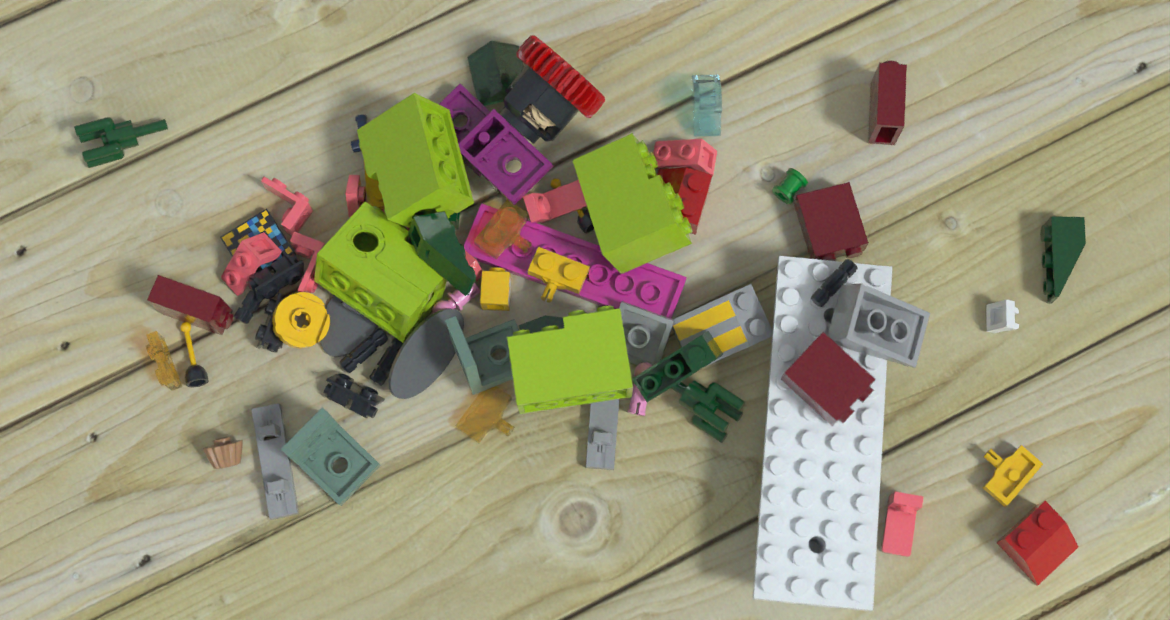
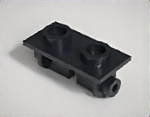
M287 254L271 264V268L275 271L274 274H271L265 267L249 277L250 280L246 283L251 291H256V301L259 303L265 298L270 299L288 284L293 285L297 283L304 275L303 260L299 261L294 254L290 256Z
M278 293L274 299L270 298L266 304L264 314L268 316L265 325L260 324L255 336V340L259 341L258 349L263 347L264 344L268 345V351L277 353L278 349H282L283 342L273 331V313L281 301V293Z
M339 373L326 379L329 382L324 389V394L327 395V398L344 407L349 399H352L353 402L349 410L364 418H374L378 411V408L374 406L385 400L378 395V391L368 386L361 387L353 383L354 379L348 375Z

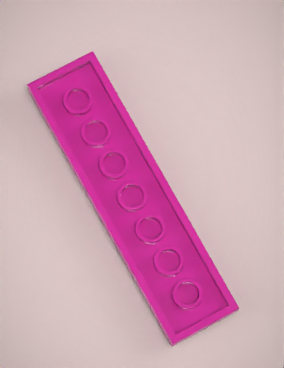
M482 203L464 244L465 251L477 261L495 268H503L506 272L546 286L541 279L528 275V269L538 247L590 266L589 273L579 294L566 289L556 290L600 306H613L614 309H619L623 301L670 319L673 317L687 279L685 276L649 263L621 274L602 255L599 245L538 223H531L527 219Z

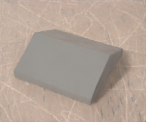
M622 301L619 308L621 310L629 362L636 365L642 362L655 365L661 361L674 320Z

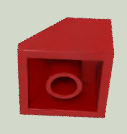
M687 167L659 169L657 175L662 177L665 184L668 182L671 184L675 194H679L684 205V209L681 210L683 218L687 217L692 228L691 234L696 235L713 175Z
M1046 500L1037 504L996 542L1036 586L1044 581L1079 547L1066 521Z

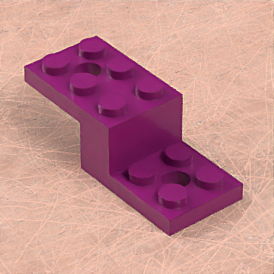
M461 84L439 103V105L450 110L452 122L459 115H464L468 118L465 126H454L463 162L479 177L483 175L513 205L553 168L552 163L495 109L490 112ZM511 160H518L521 163V168L515 173L508 172L506 170L507 163Z

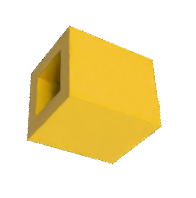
M490 268L489 271H482L480 299L482 310L510 311V272H505L503 268Z

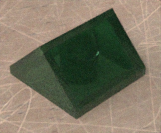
M490 41L467 57L477 100L484 106L504 102V98L508 95L505 92L506 89L524 70L523 62L516 56L519 45Z

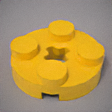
M299 292L287 296L278 303L273 313V331L283 343L293 348L302 349L315 345L326 336L330 326V317L324 307L325 304L320 298L307 292ZM303 313L305 314V320L308 321V325H302L300 328L294 319L295 316H300Z

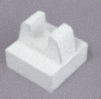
M1003 300L986 305L987 332L999 333L1019 328V324L1015 323V314H1019L1018 308L1015 307V301Z

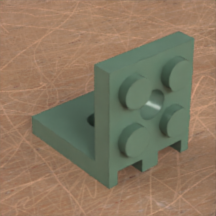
M456 316L445 320L453 348L473 395L513 379L507 337L513 336V332L519 331L515 319L467 338L464 337ZM497 349L507 352L506 356L501 360H495L491 357L492 353Z
M323 407L281 448L291 460L300 466L340 506L381 466ZM340 458L346 459L348 462L346 471L335 473L333 463Z

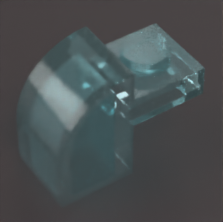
M692 75L694 137L721 136L722 93L719 75Z

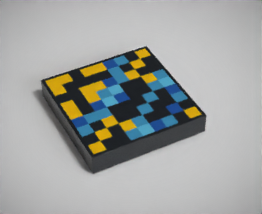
M267 208L220 237L231 256L234 255L242 240L261 233H265L279 247L282 252L278 259L259 266L255 273L265 267L269 271L272 270L271 264L287 254L289 256L292 254L296 255Z

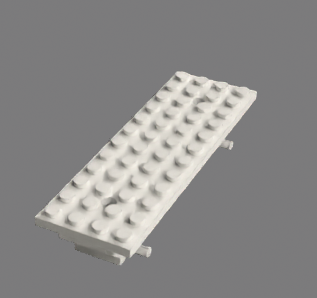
M779 256L752 599L873 611L887 360L840 346L876 380L870 386L874 391L863 403L857 400L851 406L854 413L843 424L838 420L833 427L781 380L786 370L822 332L828 336L840 289L833 297H830L823 307L817 306L811 300V296L818 288L821 289L822 284L836 269H839L843 262ZM855 263L858 269L848 278L844 285L862 283L891 296L892 267Z

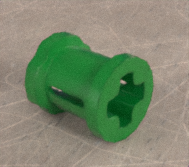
M789 168L786 171L787 176L782 182L772 188L774 195L786 204H792L796 193L801 187L804 188L808 184L807 179L800 172Z

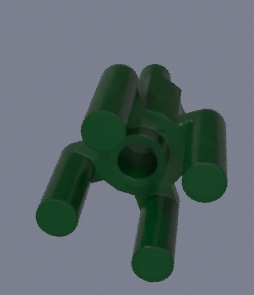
M106 117L76 125L74 129L81 143L102 138L104 146L82 152L88 168L122 159L125 155V149L139 146L138 137L167 130L168 126L165 119L133 127L131 120L114 124L112 118Z
M695 380L688 386L680 382L671 388L682 395L679 399V404L694 413L691 418L692 424L723 443L728 435L725 430L729 423L716 415L715 411L718 409L737 422L744 413L740 410L743 408L745 401L715 382L710 383L708 388Z

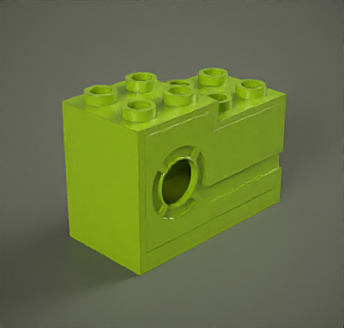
M413 93L357 130L359 147L365 163V171L368 177L379 182L378 187L382 194L384 212L388 220L410 228L414 216L445 211L449 219L453 213H459L474 204L449 109Z
M632 133L572 160L602 255L621 274L692 244L689 233H692L691 225L687 217L683 218L681 210L684 209L683 202L679 194H675L669 182L665 184L662 177L656 174L655 168L658 167V163L652 152L649 153L643 140L639 142Z
M365 201L317 253L314 281L404 343L414 329L432 311L435 303L443 298L447 280L417 255L413 244L408 243L409 231L405 226L388 220L380 208L371 206Z
M603 306L597 308V312L586 314L585 310L572 311L568 313V316L563 317V329H559L558 326H547L541 329L542 332L530 333V330H520L513 332V336L507 337L516 402L520 414L632 397L633 385L620 308L614 309L613 306Z

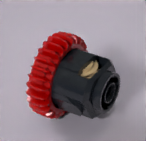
M531 35L516 52V56L526 67L506 89L505 92L508 95L504 98L505 106L499 114L533 144L540 137L545 142L555 140L578 112L586 118H591L596 114L605 102V97L567 61L538 37Z

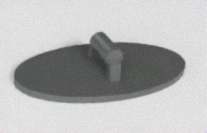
M333 295L326 308L327 314L330 317L329 330L320 342L323 350L329 356H346L363 340L369 339L370 334L377 329L378 325Z
M447 308L435 312L420 323L409 335L397 353L390 370L389 390L393 396L399 399L414 397L427 389L443 373L456 353L445 320L456 316L462 332L464 331V319L458 310Z

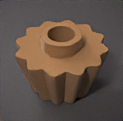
M223 437L213 440L214 445L203 448L214 469L231 467L241 463L243 440L231 441L230 437Z

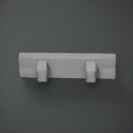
M619 399L591 403L586 468L614 470Z
M277 403L253 408L252 416L269 519L274 520L298 515L299 508L291 461L281 450L287 443L282 407ZM266 436H276V437H278V438L269 439V440H265V441H264V437H266Z

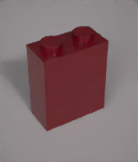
M885 61L878 64L870 84L869 144L895 145L905 126L906 64H899L897 61Z
M850 182L796 196L794 207L810 259L836 261L838 257L855 258L863 254L862 251H865L869 242Z
M161 275L157 276L147 299L161 314L182 322H188L193 326L219 335H223L224 330L230 327L233 320V310L220 296Z
M824 332L820 334L781 377V380L832 427L838 420L843 424L854 413L851 406L857 400L863 403L874 391L870 386L876 380Z

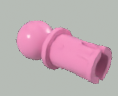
M474 283L468 296H464L458 290H455L453 293L449 292L447 293L449 300L436 302L432 308V314L447 308H456L461 311L463 310L462 307L480 294L481 291Z
M648 362L638 364L634 370V376L636 377L653 365ZM632 384L633 392L627 412L631 414L636 413L637 404L639 403L637 415L645 416L647 402L637 386Z

